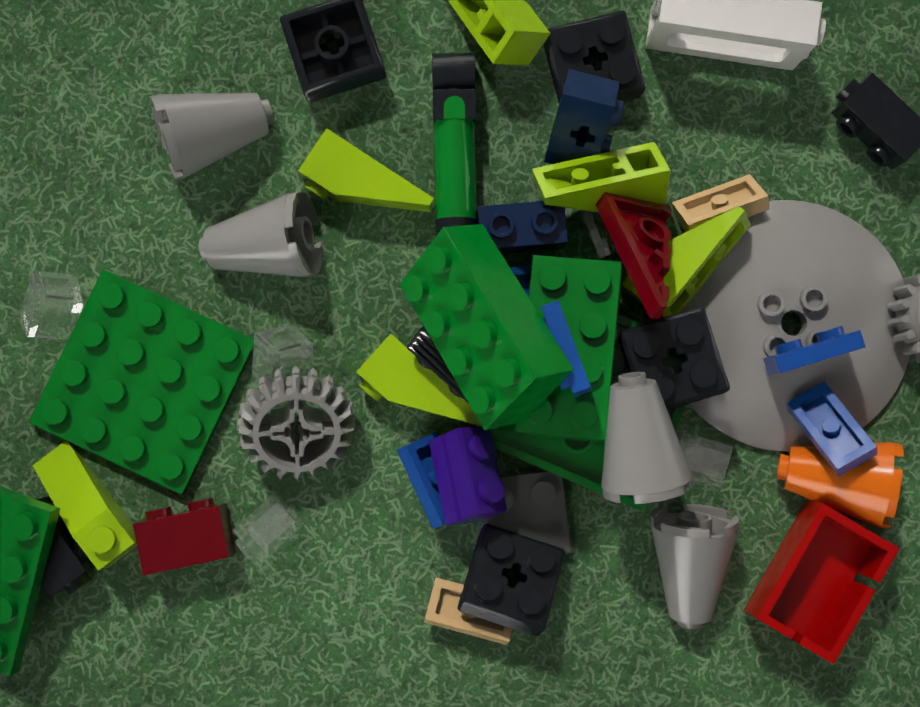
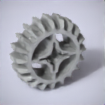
M295 365L292 368L291 376L285 377L284 373L278 368L274 372V382L262 376L258 381L259 389L249 388L246 392V400L248 402H242L239 406L241 418L237 420V431L242 434L240 436L242 449H249L248 458L251 463L261 460V469L264 473L272 468H277V476L280 480L286 475V472H293V476L298 482L302 477V472L309 471L310 475L316 479L319 474L318 467L322 466L331 471L332 467H334L333 458L344 460L346 455L345 446H352L354 440L351 431L356 428V420L351 415L354 412L352 401L345 399L346 392L342 386L333 388V378L330 375L318 381L317 370L313 367L307 376H300V369ZM304 400L313 402L322 408L310 407ZM288 401L282 408L271 409L281 402ZM295 412L299 413V422H301V425H299V435H295V426L293 425ZM319 439L318 441L310 445H307L310 441ZM275 440L282 441L286 443L288 446L280 444Z

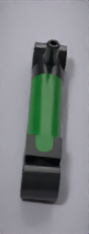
M474 52L432 53L435 237L443 227L477 224Z

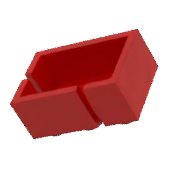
M807 499L746 604L744 611L830 663L835 664L875 593V590L854 581V577L856 574L881 583L900 548L824 503Z

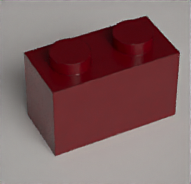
M212 497L187 503L189 511L172 514L171 506L145 512L146 520L133 524L143 576L229 558L234 555L236 549L227 504L215 505Z

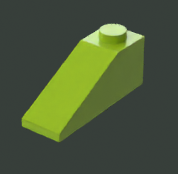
M448 0L493 64L529 66L551 34L531 6L524 0Z
M327 128L298 170L302 178L306 180L303 187L323 201L329 195L339 202L431 212L435 206L433 197Z
M651 142L533 168L532 177L545 205L598 212L596 203L604 192L666 205L671 170L656 143Z
M737 206L668 242L671 248L670 271L664 277V285L670 287L669 299L666 302L667 308L663 311V315L660 318L681 313L749 229L751 224L744 209ZM627 272L626 280L622 285L635 300L643 305Z
M392 334L382 342L356 371L363 378L359 386L377 402L383 396L390 402L482 426L471 406L463 398L455 396L449 390L448 385L432 370L421 366L416 356Z
M64 441L32 465L54 505L60 508L59 514L72 537L98 571L112 566L137 546L132 522L71 442Z

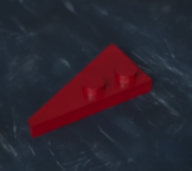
M604 192L596 203L604 226L610 234L619 253V258L623 262L649 318L660 319L663 311L667 308L666 302L669 299L670 287L664 285V277L670 271L671 248L668 242L671 239V230L666 228V221L671 216L672 210L669 205Z

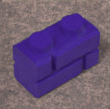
M483 427L456 428L429 441L446 526L479 522L508 512L504 497V486L500 479L495 456V444L492 440L490 429L484 431Z

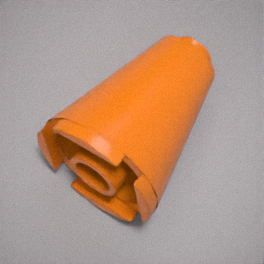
M874 443L877 446L876 456L838 477L815 446L790 447L788 455L780 454L776 479L784 480L785 490L809 500L824 503L836 511L875 527L890 529L891 525L888 518L894 519L903 475V469L894 468V457H904V450L902 444Z

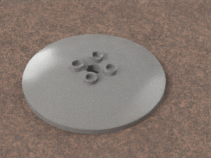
M773 200L769 201V210L748 218L751 224L749 229L681 312L697 307L705 308L730 385V390L726 393L690 403L689 405L709 425L738 442L767 450L789 452L790 447L814 446L789 413L787 407L789 401L825 381L863 428L880 413L896 392L905 374L910 355L905 356L902 353L905 346L903 340L894 342L892 339L898 332L897 326H890L887 323V320L895 318V312L887 307L888 303L899 300L893 290L896 287L903 286L904 281L896 263L885 247L862 225L834 209L805 201ZM786 312H793L801 319V330L795 336L788 335L782 329L781 320ZM843 326L844 333L861 331L865 348L783 373L772 375L767 373L763 358L776 355L774 348L776 345L801 339L802 345L806 346L818 342L816 333Z

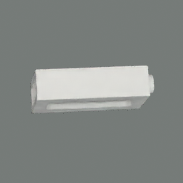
M655 0L650 11L645 48L793 70L803 59H807L809 53L816 46H819L823 40L826 29V20L820 18L823 2L810 0Z

